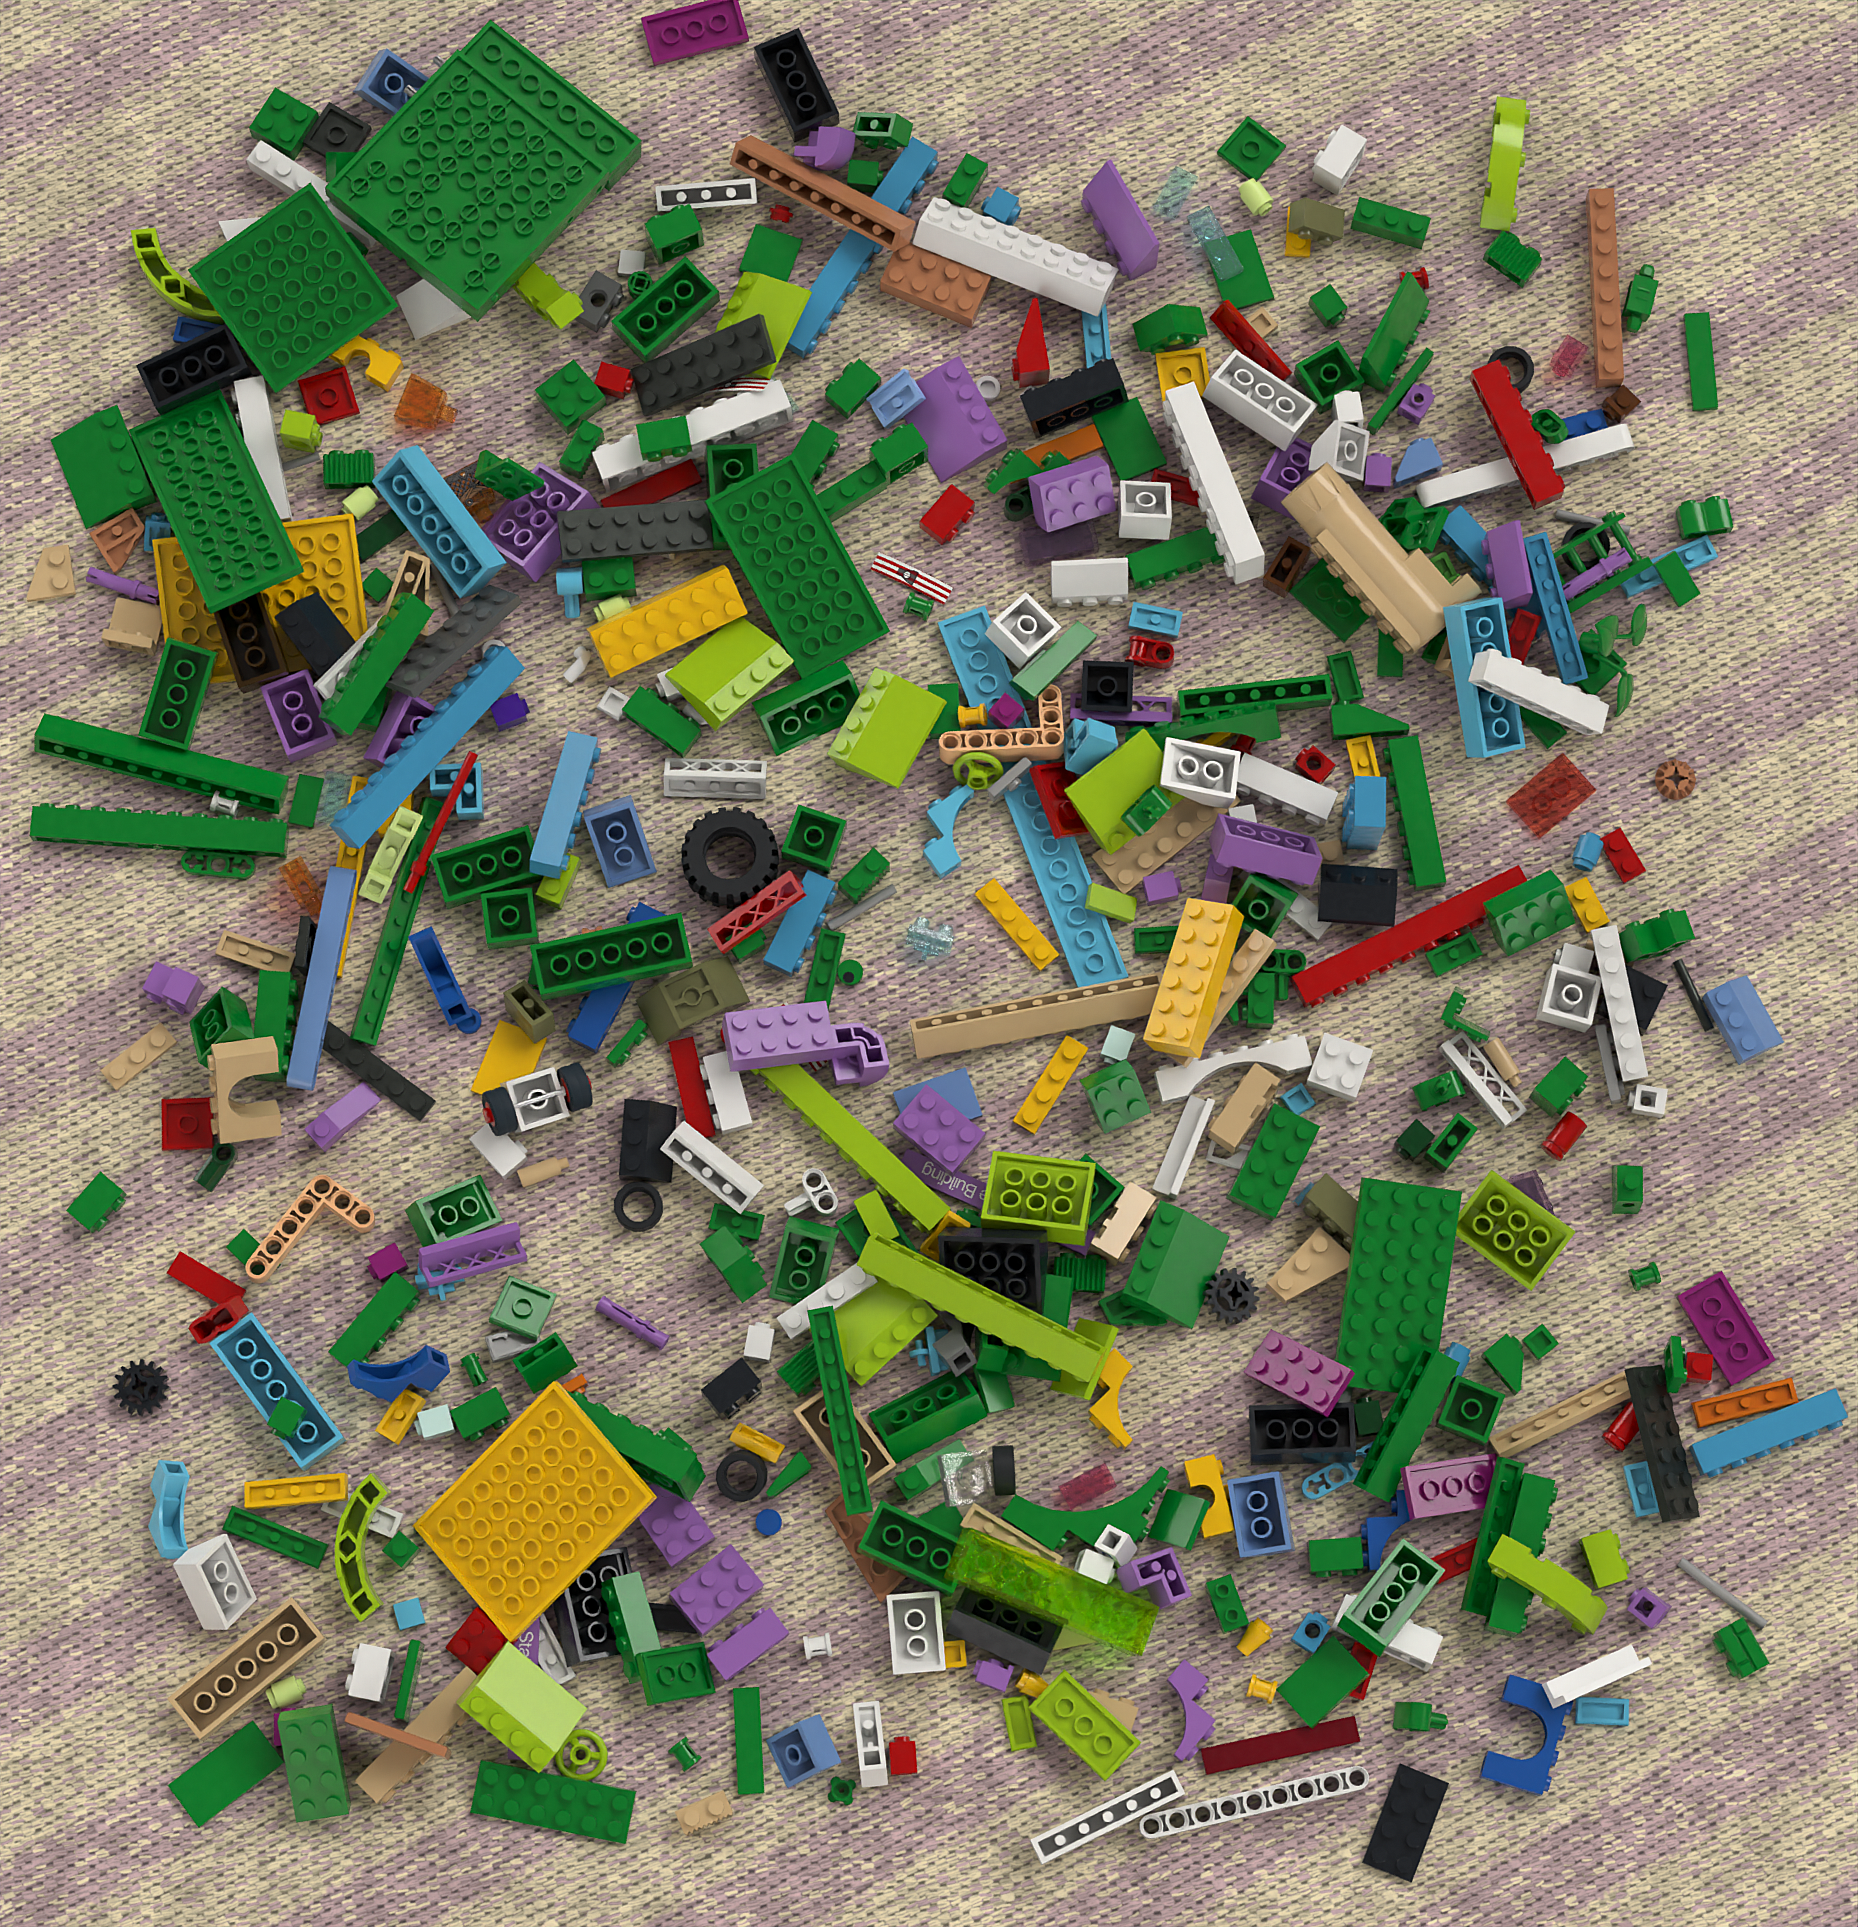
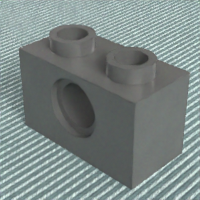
M596 270L579 296L583 302L581 307L584 312L574 320L596 333L600 327L605 328L611 318V315H609L613 307L617 308L623 300L622 285ZM597 299L605 301L601 307H595L592 303Z

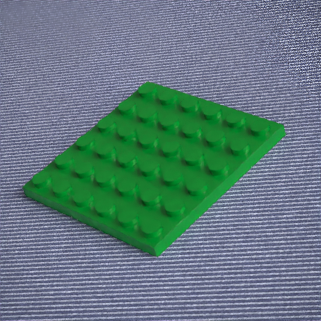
M311 183L188 269L191 276L276 394L399 307Z

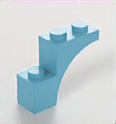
M967 784L963 787L962 785L956 786L949 792V797L943 801L937 799L928 806L929 810L926 817L941 838L938 840L935 837L924 845L923 856L940 880L961 866V859L955 849L952 832L954 822L960 810L974 797V790Z
M158 1460L150 1484L156 1498V1504L148 1528L160 1556L167 1559L180 1558L188 1550L184 1533V1502L190 1476L183 1462Z

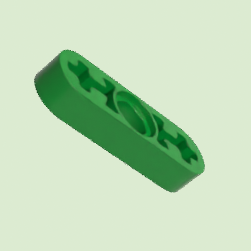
M190 850L184 853L181 858L183 869L191 875L246 880L251 878L256 871L254 861L247 855ZM192 856H196L199 862H205L204 857H208L206 862L207 871L203 870L204 866L196 864L194 869H191L190 865L186 862L190 861ZM216 859H223L226 862L225 868L220 872H216L211 868L212 862ZM234 859V865H242L243 861H246L250 869H246L245 873L242 874L239 868H232L233 872L228 873L230 870L229 860Z

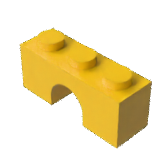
M357 336L328 357L342 366H347L350 360L356 356L367 357L370 360V365L365 371L366 379L387 392L404 368L401 357L392 350L386 352L379 348L380 345L371 338L365 340L360 336Z
M1215 1454L1184 1461L1183 1466L1189 1489L1204 1487L1212 1493L1214 1499L1213 1505L1207 1510L1200 1527L1203 1540L1233 1533L1235 1530L1232 1510H1229L1227 1500H1230L1227 1484H1222L1220 1476L1224 1474L1221 1459L1216 1460Z

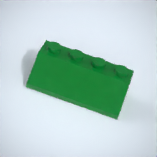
M757 443L706 445L704 461L707 499L759 472ZM709 512L713 551L730 550Z
M841 660L752 702V706L775 755L778 756L842 726L856 703L860 692L851 671L844 661Z
M1046 1275L1044 1313L1042 1316L1065 1328H1068L1074 1285L1073 1278ZM1008 1345V1353L1000 1373L1013 1377L1060 1382L1062 1370L1050 1367L1048 1362L1041 1358L1028 1356L1023 1349L1017 1346Z
M951 1371L868 1413L895 1463L905 1460L911 1455L987 1417L980 1397L965 1372L956 1377Z

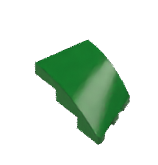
M1414 497L1395 499L1378 520L1407 554L1418 548L1425 554L1433 552L1449 511L1444 506L1425 509Z

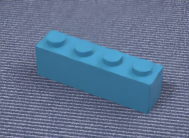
M807 870L802 880L803 890L807 896L788 908L763 959L764 965L789 977H792L794 971L800 972L805 961L801 957L805 949H811L816 938L813 936L816 926L822 927L827 916L823 912L827 904H833L838 893L835 890L836 885L834 881L810 870Z

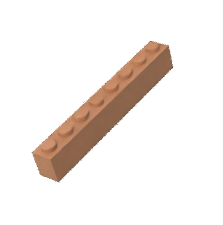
M752 135L735 143L730 165L894 252L909 244L915 221Z
M1614 188L1589 189L1586 196L1595 385L1596 388L1621 387L1624 380Z

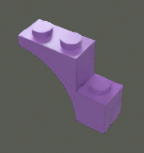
M1185 1659L1167 1679V1682L1178 1694L1185 1714L1183 1738L1173 1755L1180 1762L1184 1758L1190 1761L1199 1750L1195 1746L1199 1740L1203 1738L1206 1741L1216 1730L1212 1726L1216 1720L1192 1701L1194 1697L1199 1700L1207 1691L1208 1687L1205 1683L1208 1679Z

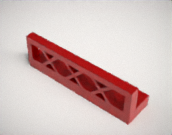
M791 870L707 929L722 954L731 950L807 896L803 890L802 882ZM752 922V925H750L749 927H747V928L744 927V926H746L747 924H749V923ZM733 934L732 938L726 942L725 938Z

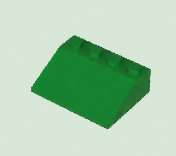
M1408 271L1366 348L1359 367V373L1365 381L1364 384L1381 392H1384L1386 386L1392 387L1397 377V374L1394 373L1397 365L1403 366L1408 356V353L1405 352L1408 344L1414 345L1419 335V332L1416 331L1419 323L1425 324L1431 312L1427 309L1429 299L1413 274Z
M118 405L92 414L51 439L86 529L112 520L132 507L135 511L157 502Z
M1160 1200L1120 1301L1192 1330L1206 1297L1202 1294L1209 1289L1205 1283L1209 1280L1212 1281L1211 1275L1217 1270L1230 1236L1186 1210Z

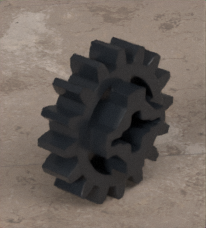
M1224 1268L1220 1270V1274L1216 1272L1211 1275L1213 1281L1209 1280L1205 1283L1210 1289L1202 1294L1208 1297V1300L1203 1304L1204 1306H1211L1208 1314L1216 1313V1321L1219 1322L1225 1318L1226 1325H1229L1234 1319L1235 1323L1239 1324L1242 1322V1318L1245 1320L1251 1317L1250 1312L1257 1310L1253 1303L1260 1300V1297L1254 1296V1292L1259 1290V1288L1251 1286L1254 1278L1252 1277L1247 1280L1245 1278L1246 1271L1237 1274V1269L1232 1268L1228 1273V1270ZM1226 1280L1224 1288L1217 1289L1218 1285ZM1239 1304H1245L1240 1312H1236Z
M140 1359L139 1365L130 1361L131 1368L127 1369L122 1366L123 1375H115L119 1384L112 1385V1388L119 1391V1393L114 1395V1398L116 1400L122 1399L119 1406L122 1409L129 1406L128 1413L131 1415L135 1410L142 1417L144 1410H147L152 1415L153 1407L156 1406L162 1409L159 1402L161 1400L168 1401L164 1391L171 1390V1387L164 1385V1383L169 1380V1377L167 1375L161 1376L164 1371L161 1366L154 1369V1361H151L148 1366L144 1359ZM141 1371H148L154 1374L155 1377H144ZM131 1376L132 1379L129 1386L125 1387L127 1379ZM138 1379L147 1385L144 1387L145 1397L138 1390H135L139 1387ZM158 1388V1392L155 1398L152 1400L151 1395L154 1389ZM139 1398L142 1404H134L128 1399Z

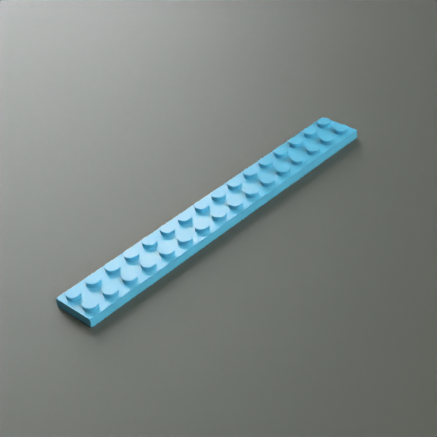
M982 606L938 622V628L968 706L977 707L981 703H985L988 716L990 708L1006 692L1024 708L1020 695L1009 684L1013 677L1004 653L985 635L992 622L986 607ZM1025 708L1024 717L1013 729L1032 728ZM989 719L987 726L976 724L978 730L1000 729ZM1045 760L1030 761L1032 767L1046 764ZM1019 761L1000 762L1003 767V775ZM1028 772L1020 779L1022 782L1014 791L1010 792L1007 790L1003 796L1076 986L1079 988L1126 979L1129 976L1105 915L1085 908L1088 885L1092 881L1074 836L1055 839L1030 772Z

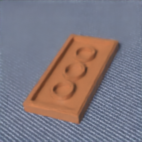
M347 1712L344 1720L353 1727L448 1761L452 1753L447 1746L352 1712Z

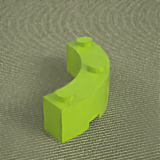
M1497 96L1492 126L1493 141L1490 148L1487 182L1491 184L1490 188L1485 187L1480 215V228L1510 231L1511 223H1516L1518 208H1514L1519 168H1524L1526 153L1522 152L1525 124L1528 125L1530 110L1526 109V100Z
M156 228L131 230L132 243L145 277L157 294L170 306L190 318L219 325L225 324L204 292L190 284L188 280L183 278L169 265L162 253Z
M535 263L528 268L512 287L534 312L543 320H549L550 324L557 329H562L584 312L581 307L583 302L575 292L571 294L570 291L558 286L555 278L550 273L546 275Z
M370 1473L351 1495L341 1515L335 1540L337 1578L348 1606L360 1623L367 1620L384 1605L372 1586L365 1560L366 1536L370 1523L378 1507L391 1494L389 1488L375 1473Z
M1502 1534L1487 1561L1492 1568L1491 1572L1502 1579L1508 1577L1541 1597V1603L1562 1613L1572 1624L1571 1628L1583 1635L1586 1632L1594 1635L1608 1609L1604 1601L1596 1595H1591L1592 1590L1552 1561L1547 1558L1544 1562L1538 1560L1531 1554L1532 1550Z

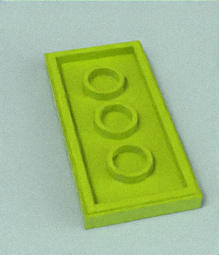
M1065 1669L1028 1707L1038 1719L1103 1781H1106L1141 1744L1124 1725Z

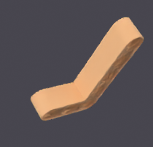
M1050 684L1038 696L1039 728L945 732L939 739L940 759L946 764H954L959 757L971 752L990 754L999 762H1017L1025 757L1029 761L1055 760L1060 758L1064 750L1060 689ZM974 760L976 763H989L983 760Z
M326 1175L315 1176L248 1259L245 1269L249 1279L257 1284L266 1282L325 1207L361 1233L369 1232L374 1228L375 1216L373 1210ZM319 1184H327L329 1190L326 1193L319 1194L316 1192V1187ZM340 1199L350 1201L349 1206L345 1209L337 1208L336 1203ZM304 1204H311L313 1206V1210L309 1214H302L300 1208ZM361 1214H367L370 1216V1220L367 1224H359L356 1221L357 1217ZM288 1224L297 1226L296 1232L291 1235L284 1233L283 1230ZM278 1244L281 1246V1250L278 1254L271 1255L267 1252L269 1246ZM257 1264L265 1267L264 1272L260 1275L251 1273L252 1268Z

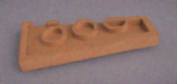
M842 1492L825 1510V1513L881 1604L887 1598V1595H890L907 1576L856 1552L871 1519L865 1513L847 1517Z

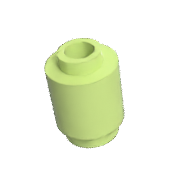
M1254 178L1246 181L1238 189L1241 194L1240 198L1254 216L1258 214L1264 216L1273 208V198L1259 181L1256 182Z
M365 485L363 488L359 487L341 502L344 506L341 511L343 514L353 513L354 519L358 522L376 507L375 503L379 499L371 488Z
M618 594L599 602L598 606L593 608L598 622L630 608L631 605L627 597L622 598Z
M295 1675L273 1683L271 1688L266 1689L267 1697L273 1709L277 1707L281 1709L304 1700L303 1694L307 1693L302 1678L296 1679Z

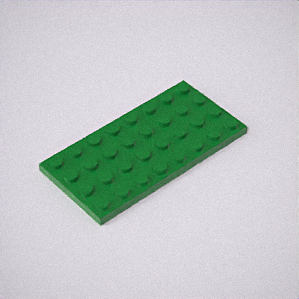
M794 453L704 501L786 653L794 660L793 666L801 679L890 632Z
M1361 1177L1335 1354L1336 1362L1346 1366L1355 1373L1347 1385L1348 1387L1399 1393L1423 1344L1439 1351L1462 1191Z

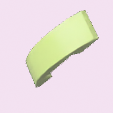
M399 806L358 892L359 895L382 904L410 841L423 818L422 815Z

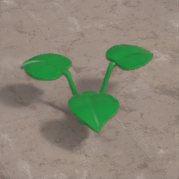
M1642 603L1634 610L1631 620V631L1628 634L1617 635L1619 618L1617 615H1610L1594 625L1598 634L1584 631L1579 640L1581 652L1592 653L1593 659H1598L1621 673L1622 677L1619 680L1617 689V711L1614 717H1619L1629 705L1634 690V679L1632 674H1627L1626 670L1603 656L1607 657L1612 652L1614 639L1632 638L1633 646L1641 644L1647 630L1646 605Z

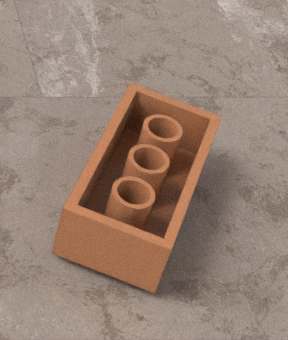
M909 242L908 245L893 252L880 280V291L972 328L991 286L992 276Z

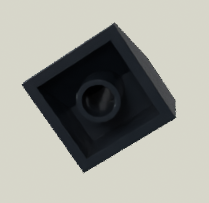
M1083 660L1081 711L1132 713L1134 662Z

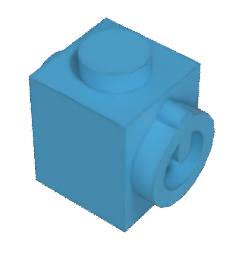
M997 186L991 198L986 197L981 210H983L984 217H991L997 222L1013 226L1020 215L1022 207L1019 206V198Z

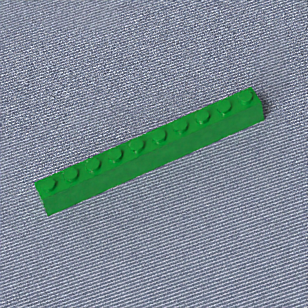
M44 713L34 734V752L213 797L215 792L219 791L218 796L220 798L231 801L236 800L239 801L240 805L278 815L288 793L289 776L184 750Z
M41 803L40 806H32L29 836L33 841L176 851L197 850L287 858L289 826L287 823H284V820L278 818H270L266 822L258 821L256 817H243V820H236L229 815L207 818L208 815L193 813L191 817L182 816V813L174 811L167 812V815H161L153 810L131 813V810L126 808L106 811L104 807L93 806L91 810L81 809L77 805H66L65 808H56L54 804Z

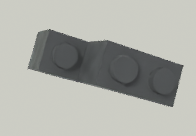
M941 1311L938 1314L950 1332L932 1345L941 1361L957 1377L977 1362L971 1350V1337L976 1325L970 1322H961L955 1318L954 1314L948 1311Z

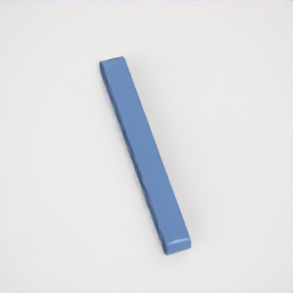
M330 866L287 1075V1087L313 1091L315 1087L356 884L357 870Z

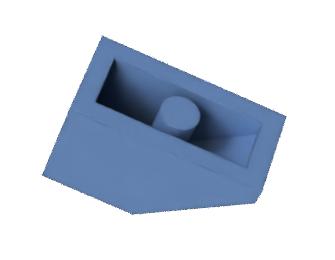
M1418 438L1410 443L1393 483L1395 489L1441 471L1443 462L1432 438L1425 440L1424 438Z

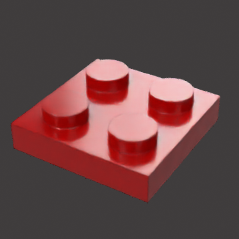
M476 1607L445 1648L476 1675H479L509 1640L481 1608ZM518 1640L512 1641L510 1643L514 1646Z

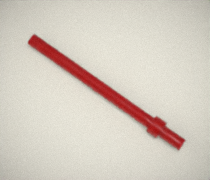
M471 751L468 752L417 861H413L411 865V874L403 890L413 893L420 876H424L428 868L426 864L478 757L477 754Z

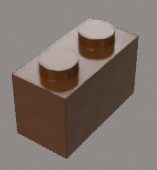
M1288 536L1263 577V587L1285 599L1310 558V548Z

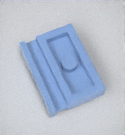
M903 368L866 398L872 405L873 411L884 428L889 429L926 399L907 369Z

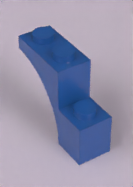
M432 926L408 936L448 1025H454L473 1016Z
M425 1345L416 1354L398 1362L378 1365L352 1360L347 1366L350 1384L357 1389H363L372 1393L375 1397L385 1399L391 1403L410 1383L418 1388H424L432 1392L450 1373L447 1354L428 1345Z
M1396 1490L1395 1497L1390 1499L1391 1513H1396V1516L1369 1517L1365 1519V1524L1360 1526L1361 1540H1366L1367 1549L1362 1551L1363 1566H1368V1572H1377L1380 1568L1381 1555L1391 1534L1403 1524L1412 1521L1409 1517L1404 1490Z

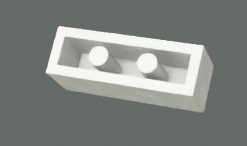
M727 1051L703 1057L704 1065L699 1067L703 1081L708 1079L711 1089L706 1090L709 1104H715L717 1114H713L716 1129L721 1128L724 1135L753 1127L739 1072H730Z

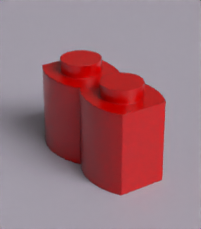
M233 1295L226 1298L217 1307L208 1309L190 1324L188 1329L198 1344L207 1343L220 1332L236 1325L247 1315L249 1309L240 1295Z

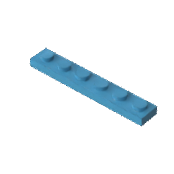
M1547 532L1523 538L1529 572L1561 683L1567 685L1586 679L1588 675Z

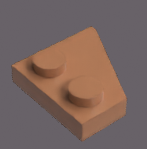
M133 507L89 533L115 575L119 574L145 534V526Z

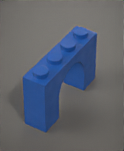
M1510 1674L1507 1676L1501 1702L1533 1712L1543 1724L1545 1732L1544 1743L1535 1756L1522 1760L1488 1750L1485 1753L1479 1778L1541 1796L1543 1791L1548 1792L1552 1779L1551 1776H1548L1550 1766L1555 1767L1559 1751H1556L1555 1748L1557 1741L1563 1740L1566 1726L1562 1725L1564 1716L1570 1715L1573 1700L1553 1709L1542 1684Z

